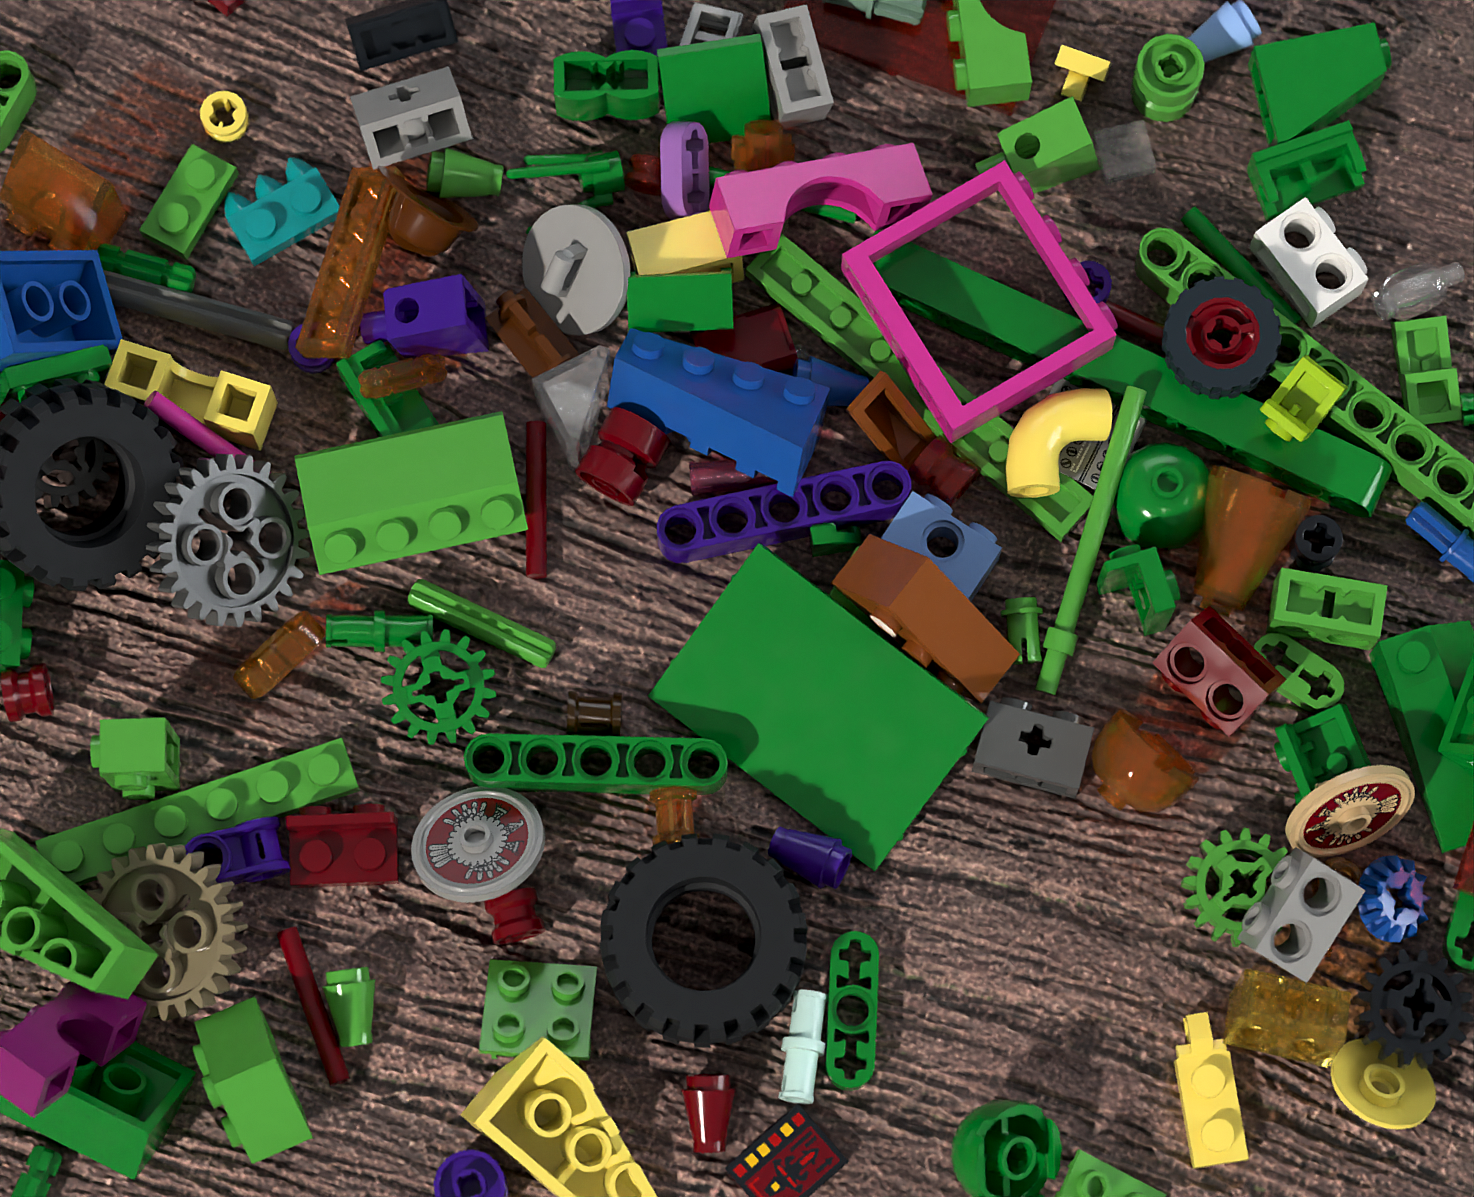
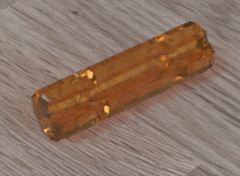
M429 353L417 356L415 360L410 358L383 365L379 369L375 367L364 370L358 377L361 384L360 393L367 399L372 397L378 399L389 396L392 392L396 394L425 386L428 382L430 384L441 382L448 374L445 368L446 359L439 353L435 355Z

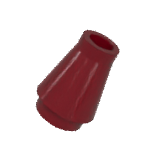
M707 1073L686 1075V1088L681 1089L693 1138V1152H726V1137L735 1094V1087H730V1074Z

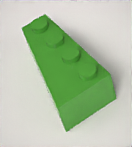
M0 828V949L36 963L38 966L94 992L129 999L159 954L16 833Z

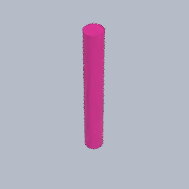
M156 390L146 399L144 406L156 414L160 420L214 458L219 453L232 454L234 458L236 454L246 455Z

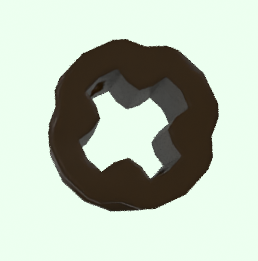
M568 691L567 735L590 733L621 736L622 693L614 692L612 697H582L578 695L577 691Z

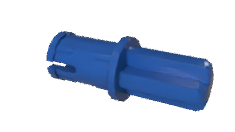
M1418 503L1406 517L1407 525L1441 553L1439 561L1443 563L1447 560L1474 583V540L1468 535L1470 530L1467 528L1462 531L1458 530L1428 503Z

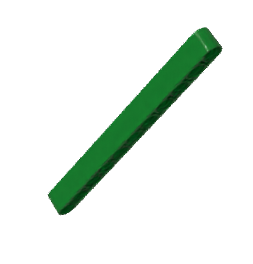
M876 230L872 236L881 232V230ZM908 242L873 263L901 308L1029 367L1089 333L1082 320L912 242ZM1117 336L1112 350L1063 378L1079 388L1106 389L1109 392L1111 403L1119 407L1121 406L1127 386L1147 391L1140 417L1354 516L1362 518L1372 517L1393 471V467L1384 459L1318 428L1314 430L1309 438L1302 442L1294 437L1290 442L1286 441L1270 430L1265 424L1268 416L1260 411L1263 403L1242 393L1239 394V397L1231 399L1229 397H1219V400L1209 399L1208 395L1201 393L1197 395L1191 392L1190 388L1184 383L1181 385L1175 379V373L1172 369H1168L1165 358Z

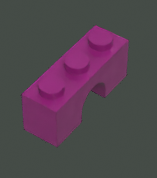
M69 981L54 999L44 1006L41 1004L34 1006L27 1013L24 1020L9 1031L7 1029L0 1031V1095L34 1118L68 1092L79 1054L85 1055L102 1067L135 1042L147 1003L133 993L129 999L94 992Z

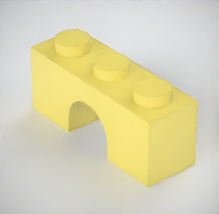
M123 339L120 340L104 385L126 394L144 405L149 395L156 390L225 440L261 451L278 404L270 385L222 370L218 377L206 376L179 365L173 360L171 354Z

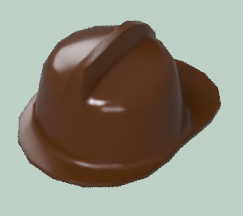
M377 167L376 170L397 190L387 221L389 233L397 245L406 250L432 257L447 251L463 231H477L479 225L476 220L452 201L446 198H438L436 193L426 192V189L411 184L385 167Z

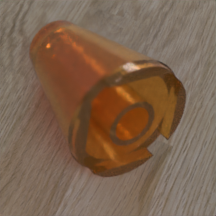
M1212 465L1208 474L1206 502L1193 594L1202 597L1199 607L1206 609L1208 606H1211L1219 615L1228 618L1232 608L1243 612L1309 512L1312 500L1291 490H1288L1287 494L1283 493L1282 489L1273 486V483L1223 466Z

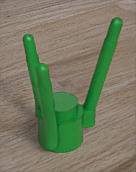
M617 150L609 152L596 151L585 154L526 155L523 158V162L526 165L539 166L513 168L506 172V176L509 179L578 174L582 193H593V197L578 204L592 208L614 204L612 193L625 191L623 169ZM532 226L529 227V228H527V230H526L527 236H528V233H529L530 229L532 228Z

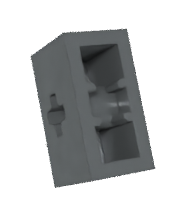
M1003 697L1000 703L990 701L986 713L990 719L982 728L971 772L1075 799L1080 787L1094 727L1083 725L1084 718L1069 712L1054 711L1052 716L1032 712L1033 706L1019 699ZM1031 734L1040 736V745L1044 747L1039 749L1037 755L1027 753L1028 744L1025 742L1029 740Z

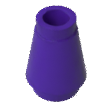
M780 826L772 837L768 856L777 859L778 862L820 889L824 888L825 885L836 889L847 872L852 849L843 846L842 840L839 838L786 829Z

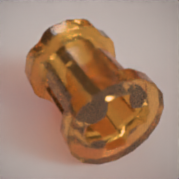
M669 787L649 792V802L655 804L657 835L652 837V846L666 840L667 844L681 841V835L695 833L692 801L697 799L696 790L687 787Z

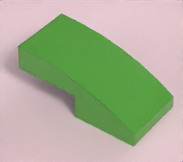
M1446 316L1391 322L1395 359L1405 411L1423 425L1463 420L1457 368L1452 367Z

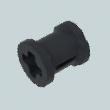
M1314 515L1302 521L1289 543V556L1294 561L1296 567L1302 571L1318 573L1323 568L1329 567L1343 544V534L1340 526L1333 519L1324 515ZM1311 535L1320 537L1319 543L1323 548L1320 553L1311 551L1312 545L1308 541Z

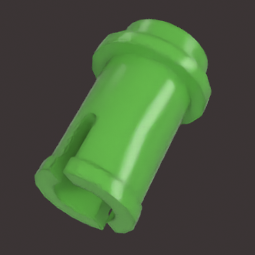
M1034 597L1005 600L1006 610L1000 611L1002 618H1006L1008 642L1020 654L1012 665H1023L1021 646L1023 642L1027 643L1028 664L1042 662L1038 616L1043 614V608L1037 607V598Z

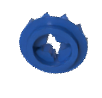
M1398 855L1383 856L1372 861L1360 878L1358 886L1366 890L1357 903L1361 920L1367 930L1382 941L1401 942L1403 939L1417 936V926L1429 920L1423 911L1424 904L1432 899L1423 892L1422 886L1427 876L1415 871L1414 861L1399 858ZM1399 889L1397 897L1402 901L1403 908H1394L1396 901L1387 890Z

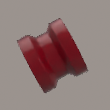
M45 663L35 664L29 671L20 673L14 669L1 670L3 702L7 717L11 723L22 721L25 715L38 713L42 717L54 715L52 685Z
M535 888L511 890L502 896L484 901L486 913L493 917L495 924L491 932L494 944L518 942L538 936L546 931L543 919L536 916L534 906L538 898Z

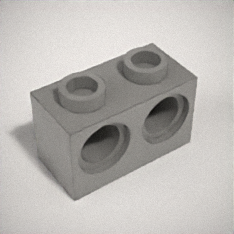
M807 4L758 15L749 35L760 33L770 112L775 130L824 120L834 101Z
M1295 847L1290 856H1285L1276 865L1271 876L1272 884L1261 902L1253 904L1245 914L1242 921L1243 930L1237 939L1307 983L1366 890ZM1319 877L1320 885L1317 893L1312 898L1304 900L1303 891L1306 884L1310 880ZM1290 924L1291 930L1288 939L1283 944L1274 946V936L1277 930L1283 925Z

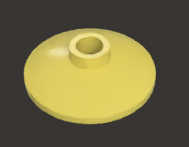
M1363 1038L1349 1041L1338 1050L1331 1064V1080L1339 1098L1356 1115L1374 1125L1389 1129H1408L1417 1126L1430 1115L1436 1101V1089L1430 1073L1426 1068H1420L1416 1057H1413L1412 1062L1406 1068H1399L1397 1054L1392 1053L1382 1061L1378 1058L1382 1045L1377 1041L1364 1045L1362 1042Z

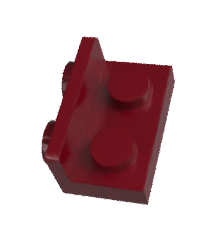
M359 804L352 807L353 813L331 814L330 807L307 806L299 808V815L286 816V828L289 831L290 886L292 888L400 884L398 819L395 813L385 812V806L382 804Z

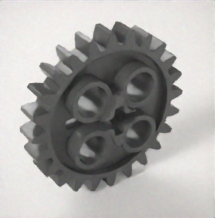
M219 453L216 454L215 461L211 458H198L197 470L183 467L179 469L183 485L166 482L164 485L171 500L169 502H154L153 506L163 514L162 521H153L147 524L149 529L159 533V540L146 545V550L159 552L161 559L150 567V571L166 573L167 577L161 582L158 589L160 592H176L171 605L174 608H188V618L201 621L206 619V624L221 627L224 622L228 626L242 627L244 619L246 621L260 622L262 621L261 609L271 612L279 610L275 595L292 597L293 592L286 582L288 578H303L304 574L294 564L296 559L309 558L310 555L309 552L298 547L299 540L310 536L309 530L300 529L297 525V521L305 516V510L292 508L291 504L299 495V491L296 489H282L287 476L284 473H270L271 463L265 461L253 462L252 456L236 454L234 458L232 454ZM229 492L231 506L228 512L225 513L223 501L226 493ZM199 510H200V512L202 513V515L204 516V518L208 521V522H207L208 524H206V523L199 517V515H198V511H199ZM264 526L266 540L261 547L259 544V533ZM221 530H226L229 532L226 534L223 533ZM198 533L200 546L194 555L191 547L192 539ZM250 556H252L259 563L260 569H258L255 563L250 559ZM233 567L235 581L232 587L229 588L227 582L228 573Z

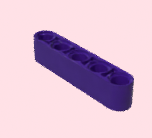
M881 461L802 478L793 497L776 490L777 484L675 505L666 509L658 519V547L662 555L668 560L675 563H689L754 549L758 543L768 546L809 537L810 527L815 524L834 523L836 530L847 528L850 524L862 526L895 518L911 494V477L901 464L894 461ZM889 480L896 483L902 493L893 500H883L874 493L872 488L878 482ZM838 491L848 497L850 504L841 511H831L822 504L821 499L829 492ZM787 502L797 508L798 516L789 522H779L770 515V509L775 504ZM736 513L746 520L747 525L738 533H727L719 527L718 522L724 515ZM677 524L690 526L695 532L694 538L686 544L672 543L666 534L671 527Z

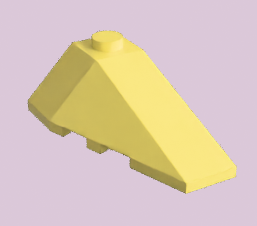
M541 1037L498 1070L460 1114L556 1197H657L639 1164L634 1161L619 1135L620 1132L613 1119L608 1116L594 1092L595 1088L587 1074L545 1037Z

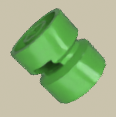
M1164 34L1154 37L1144 45L1138 55L1130 92L1134 105L1142 115L1153 121L1169 122L1180 119L1190 111L1201 85L1205 65L1202 53L1193 41L1181 35Z

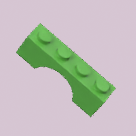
M953 0L954 10L947 11L946 14L949 41L959 42L961 59L953 60L954 81L956 90H965L967 107L1029 100L1032 77L1025 33L1011 30L996 22L984 9L980 0Z

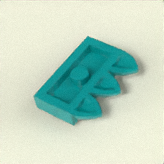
M289 157L286 165L287 184L285 185L269 176L259 174L255 184L257 201L253 203L242 195L227 192L224 205L226 220L254 267L344 216L340 205L316 167L313 168L305 161Z

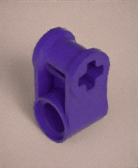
M278 817L253 819L231 828L200 834L193 837L185 846L186 855L206 850H215L223 855L221 869L215 880L218 884L233 881L235 885L244 882L263 881L284 875L291 870L289 861L283 860L277 829L280 828L281 824ZM259 840H262L265 853L264 859H261L258 847Z

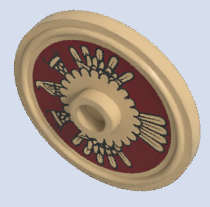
M1390 765L1358 768L1328 781L1315 784V789L1298 803L1288 817L1285 827L1286 837L1293 849L1297 847L1314 858L1332 857L1356 850L1387 833L1406 815L1414 801V786L1405 771Z

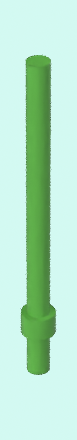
M1133 386L1126 387L1054 628L1048 627L1042 648L1047 649L1035 687L1037 691L1055 696L1067 656L1073 657L1079 637L1074 632L1147 391Z

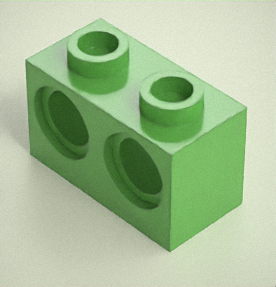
M1281 567L1273 581L1266 633H1282L1293 638L1371 651L1381 636L1388 585Z

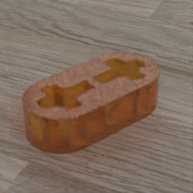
M308 611L299 612L285 622L239 666L233 676L234 681L251 699L263 696L320 644L325 636V629Z

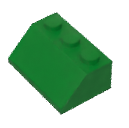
M134 1042L102 1067L85 1055L79 1054L68 1092L34 1118L1 1095L0 1113L135 1180L158 1150L194 1081L196 1072Z

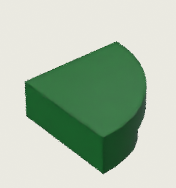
M834 523L815 524L810 527L809 542L812 557L852 551L863 543L861 529L853 524L836 530Z

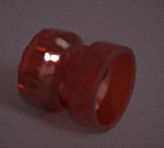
M942 435L936 437L922 451L908 470L913 481L918 485L928 484L934 491V495L950 507L962 497L981 472V468L970 459H961L954 455L953 445Z

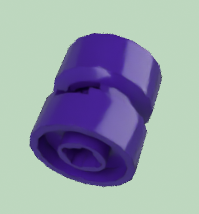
M476 1150L458 1151L446 1158L438 1168L434 1180L435 1197H509L510 1195L508 1179L497 1161L488 1154Z

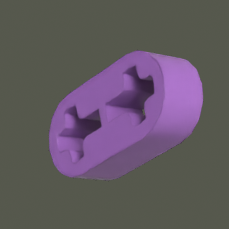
M677 121L668 123L662 132L660 141L661 199L665 214L670 219L675 220L707 212L710 197L709 148L706 131L700 123Z

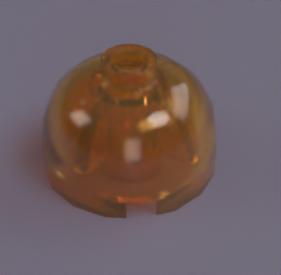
M1118 708L1095 738L1092 750L1093 770L1103 782L1097 791L1107 802L1120 811L1127 804L1140 812H1160L1173 807L1199 781V777L1194 776L1196 771L1158 733L1153 736L1145 730L1137 731L1144 722L1128 711Z

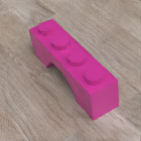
M914 143L897 146L882 144L869 151L852 154L837 152L813 161L801 163L786 161L768 169L751 172L745 170L729 172L723 177L716 178L709 208L726 257L732 258L777 249L785 221L795 212L806 207L832 205L847 209L862 218L876 231L884 230L930 204L933 194Z

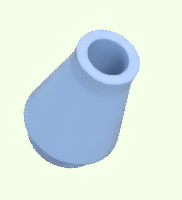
M1237 0L1233 4L1226 1L1187 39L1193 41L1198 47L1205 63L1252 46V40L1261 35L1262 32L1255 17L1243 0Z

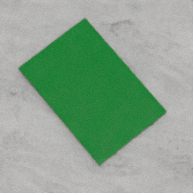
M761 543L757 544L739 571L733 574L731 582L676 658L670 661V666L648 695L649 698L698 736L714 740L721 745L728 759L829 837L841 839L842 845L852 849V855L874 872L879 868L897 842L904 838L905 831L958 760L966 755L967 748L990 719V717Z

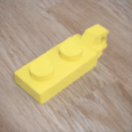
M1208 1012L1186 1015V1018H1183L1187 1044L1175 1046L1177 1059L1174 1061L1192 1167L1196 1169L1247 1161L1249 1158L1230 1051H1227L1225 1038L1213 1040Z

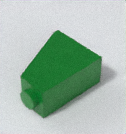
M1375 22L1254 46L1248 67L1268 147L1321 130L1380 88L1387 69L1391 68L1392 60L1389 44L1386 38L1379 39Z

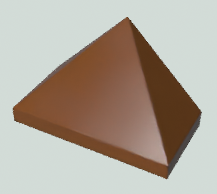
M880 371L846 408L885 459L901 464L908 471L909 475L940 442L888 374Z

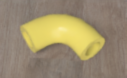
M1080 388L1050 394L1024 412L1009 438L1006 460L1007 494L1019 498H1036L1052 495L1060 491L1058 462L1062 449L1071 442L1105 441L1109 437L1112 425V403L1109 392L1106 389Z

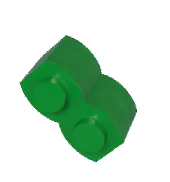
M627 50L614 53L606 58L599 54L585 51L569 52L554 58V98L557 115L573 121H590L607 114L624 120H641L660 113L658 57L644 51Z

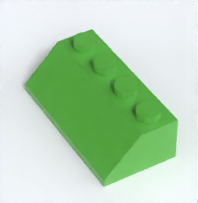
M503 411L294 455L308 530L319 575L528 530Z

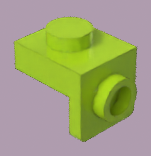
M1305 355L1273 396L1265 401L1260 411L1268 416V419L1265 421L1267 427L1279 437L1289 442L1294 437L1302 442L1310 437L1348 387L1309 356Z

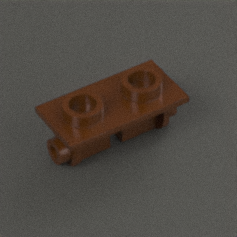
M526 287L517 294L512 289L504 292L496 300V304L499 307L485 317L486 322L547 398L551 397L589 368L587 362Z

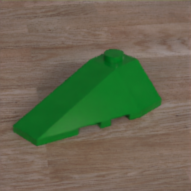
M1470 621L1428 625L1377 642L1369 654L1442 854L1474 844V774L1438 752L1474 653V631Z

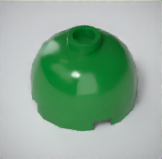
M1167 442L1145 445L1127 457L1112 506L1111 517L1120 532L1135 544H1139L1140 547H1169L1168 550L1180 548L1197 538L1209 522L1215 500L1211 473L1202 459L1184 446Z
M991 1100L971 1110L960 1122L953 1137L951 1149L954 1174L966 1193L972 1197H1044L1045 1195L1039 1193L1040 1190L1044 1187L1048 1178L1056 1179L1060 1169L1062 1144L1059 1129L1052 1119L1046 1118L1041 1108L1019 1100Z

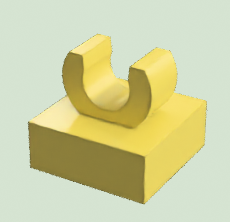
M1061 45L1055 65L1069 70L1061 94L1067 97L1073 96L1074 99L1082 102L1090 77L1105 82L1112 62Z

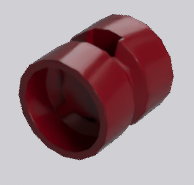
M614 407L610 410L598 431L601 443L589 446L575 469V473L587 485L606 497L624 505L634 506L648 483L645 470L658 466L671 441L664 432L646 419L628 410Z

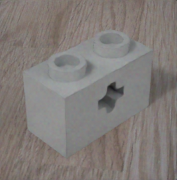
M449 66L350 96L373 170L377 169L378 166L391 165L472 139L462 100Z

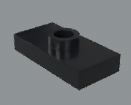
M406 0L345 19L360 71L459 42L447 0Z

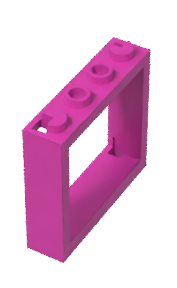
M1005 160L842 254V272L950 443L1112 350L1117 335L1114 330L1118 328L1113 313L1103 301L1097 304L1087 289L1090 281L1083 266L1076 258L1070 260L1067 258L1058 244L1062 242V237L1056 224L1049 215L1040 216L1031 202L1034 199V193L1027 179L1019 171L1013 174ZM999 191L1089 333L963 406L873 263Z

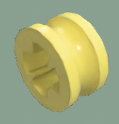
M218 91L209 95L203 101L200 108V119L207 135L213 140L221 143H231L240 139L246 133L249 126V115L243 100L235 93ZM225 107L226 112L229 113L230 109L234 108L235 111L232 113L235 122L230 126L224 127L223 122L220 121L219 125L215 126L214 123L217 121L216 110Z

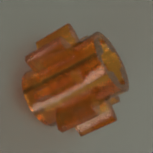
M754 120L748 122L745 125L744 136H732L731 159L734 160V168L751 172L773 168L777 164L786 161L795 162V143H792V135L783 134V126L775 121Z

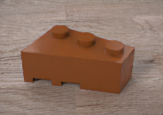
M871 534L868 535L830 583L902 646L901 650L928 669L934 676L959 695L978 703H982L1020 655L929 557Z

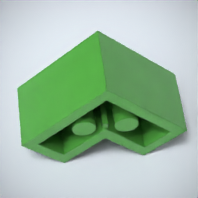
M255 996L194 1022L200 1044L193 1046L192 1049L204 1075L201 1078L213 1108L223 1105L228 1114L221 1117V1121L233 1148L243 1145L251 1163L254 1164L313 1138L303 1106L283 1066L274 1035Z

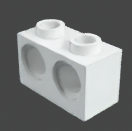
M1305 197L1255 231L1249 248L1312 329L1361 295L1369 278L1366 276L1367 268L1360 255L1351 247L1345 249L1335 236L1336 229L1329 215L1321 207L1314 209ZM1292 231L1300 232L1307 237L1310 245L1306 248H1295L1288 244L1284 234ZM1321 272L1334 274L1339 279L1341 287L1337 289L1322 287L1316 279V274Z

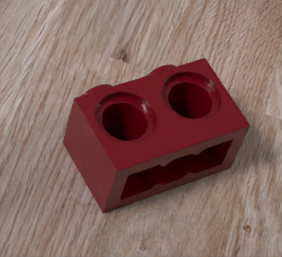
M1208 606L1192 618L1152 662L1162 672L1164 681L1172 689L1184 693L1200 709L1204 720L1212 727L1222 730L1228 737L1245 725L1287 680L1211 606ZM1189 647L1195 648L1201 653L1204 665L1194 661ZM1228 684L1235 686L1241 692L1243 702H1239L1231 696Z

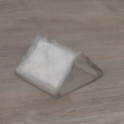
M601 345L532 378L537 408L547 423V427L570 471L575 472L591 444L611 383L610 349Z

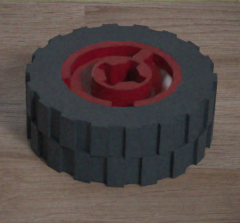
M1220 276L1214 277L1213 280L1205 281L1203 279L1196 282L1194 287L1189 290L1185 289L1178 296L1177 302L1172 304L1168 311L1162 338V351H1165V362L1168 369L1173 370L1175 379L1181 385L1184 383L1190 388L1191 392L1197 395L1200 393L1208 395L1209 399L1219 400V397H1229L1231 399L1239 397V394L1247 391L1249 393L1257 387L1258 382L1265 380L1269 375L1281 345L1282 335L1279 333L1281 323L1279 315L1276 316L1274 313L1273 303L1269 298L1266 299L1261 294L1259 288L1254 285L1251 287L1245 284L1244 280L1235 277L1234 280H1230ZM1225 330L1230 334L1231 340L1227 348H1222V344L1215 339L1211 340V335L1215 331Z

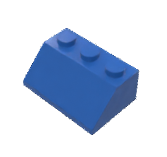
M98 250L0 251V373L7 367L103 344L104 347H108L110 356L116 354L120 340L123 338Z

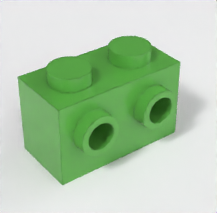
M166 718L100 719V735H92L91 764L93 768H99L101 778H104L115 792H122V798L127 800H149L155 798V791L180 790V738Z

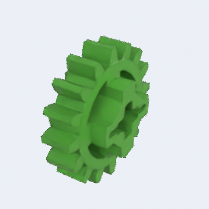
M1243 828L1238 840L1233 841L1229 832L1223 830L1218 835V847L1208 840H1204L1199 846L1205 859L1194 856L1189 858L1186 865L1196 875L1184 877L1181 881V887L1193 890L1194 895L1186 899L1183 905L1185 909H1199L1201 914L1194 922L1196 928L1202 927L1208 922L1214 927L1211 940L1216 942L1225 932L1231 934L1232 947H1239L1241 941L1237 938L1243 930L1242 922L1232 921L1223 916L1227 912L1246 914L1253 904L1261 902L1263 899L1266 880L1272 875L1276 865L1288 852L1285 847L1275 852L1269 850L1270 835L1265 834L1258 843L1252 842L1249 828ZM1231 854H1248L1256 857L1258 860L1254 863L1240 862ZM1209 869L1212 871V877L1217 881L1216 895L1211 900L1208 899L1205 888ZM1254 874L1258 875L1251 883L1252 886L1247 892L1248 896L1242 893L1237 897H1231L1228 901H1223L1229 894L1234 880L1240 882L1245 878L1248 880ZM1282 926L1277 930L1275 936L1283 929Z

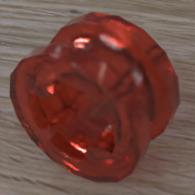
M634 154L630 156L629 166L633 170L625 175V185L643 194L661 196L660 158L647 154Z

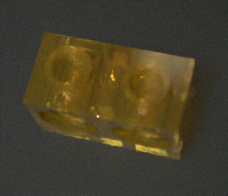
M1245 968L1229 995L1223 1044L1329 1068L1346 1041L1351 992Z

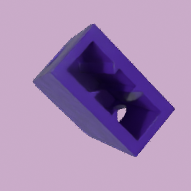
M462 274L388 288L383 294L384 310L360 314V331L363 342L365 344H372L379 340L383 342L388 341L404 358L413 359L489 351L487 322L485 320V301Z

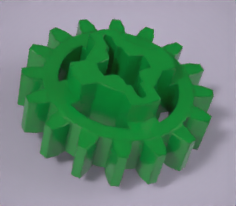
M443 629L439 641H432L431 635L427 630L421 631V645L417 647L407 639L402 641L401 644L406 653L405 657L402 659L390 655L387 659L391 666L396 668L395 675L381 676L382 683L393 686V693L382 699L383 705L396 704L399 709L392 717V723L396 724L406 719L411 723L407 736L413 738L420 729L427 731L428 744L434 745L438 733L445 732L451 744L457 741L456 729L461 726L471 735L476 732L475 725L471 720L472 717L477 715L488 718L490 712L481 705L482 699L495 698L497 692L484 686V680L490 679L495 675L494 669L487 668L481 670L478 664L487 654L484 649L470 654L467 651L470 637L465 635L458 644L451 643L449 629ZM440 651H447L459 656L470 669L453 670L443 664ZM421 656L423 672L416 683L403 686V679L407 668L413 660ZM440 671L443 679L452 678V681L464 679L463 683L455 684L454 688L446 692L447 700L438 702L435 694H414V691L423 689L424 685L431 682V673ZM475 687L471 705L457 718L454 707L455 700L461 691ZM418 702L427 705L435 710L438 722H430L420 718L408 705Z

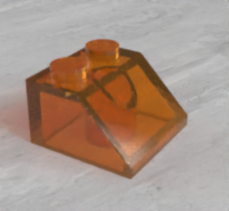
M28 130L23 132L19 138L0 192V200L8 212L6 220L26 235L32 236L37 231L51 240L48 245L52 250H97L100 244H109L128 217L113 184Z

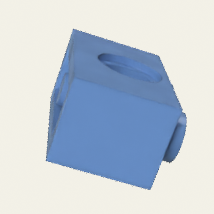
M912 491L881 539L929 557L971 602L999 561L1002 547L995 544L997 537L978 523L971 522L967 526L951 516L952 508L938 497L926 494L923 498ZM935 537H946L954 543L956 551L949 557H937L929 551L927 543Z

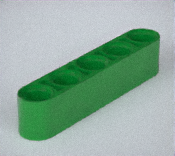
M488 733L472 739L464 753L465 767L475 785L486 788H507L513 791L709 795L722 788L728 775L726 752L717 742L705 738ZM485 751H497L503 755V765L495 773L485 774L475 768L476 759ZM539 752L552 753L558 759L556 768L546 775H538L530 771L528 768L529 761ZM594 753L605 754L612 761L610 769L605 774L595 777L583 771L582 764L587 756ZM654 754L663 759L665 768L661 774L648 778L636 771V763L644 755ZM698 756H710L717 761L719 769L715 775L710 778L701 779L691 774L688 769L689 764Z

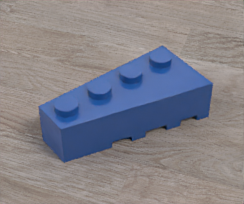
M630 328L614 359L607 407L610 409L618 407L635 413L658 427L665 434L676 431L686 436L690 443V448L707 456L715 450L737 461L735 470L752 478H755L760 472L778 481L776 490L793 497L821 437L831 388L813 383L803 377H793L766 369L753 362H743L719 355L703 347L689 346L662 338L652 332H642Z

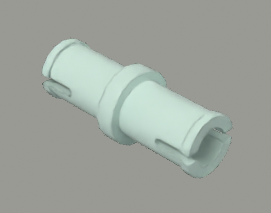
M794 990L789 1037L783 1038L781 1047L782 1051L786 1052L779 1099L792 1103L809 1104L814 1102L813 1092L818 1057L824 1056L825 1043L821 1041L828 995L812 990Z

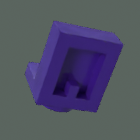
M610 0L616 53L638 50L657 56V49L668 48L662 0Z

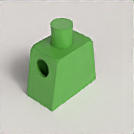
M1073 96L1000 131L997 136L1003 152L975 163L980 175L1005 160L1013 174L1019 171L1024 175L1034 194L1100 169L1093 142ZM1035 155L1030 159H1026L1028 156Z

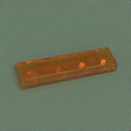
M396 166L385 167L403 179L406 178ZM373 167L352 168L295 347L305 358H350L388 236L387 221L397 190L376 169L373 170Z

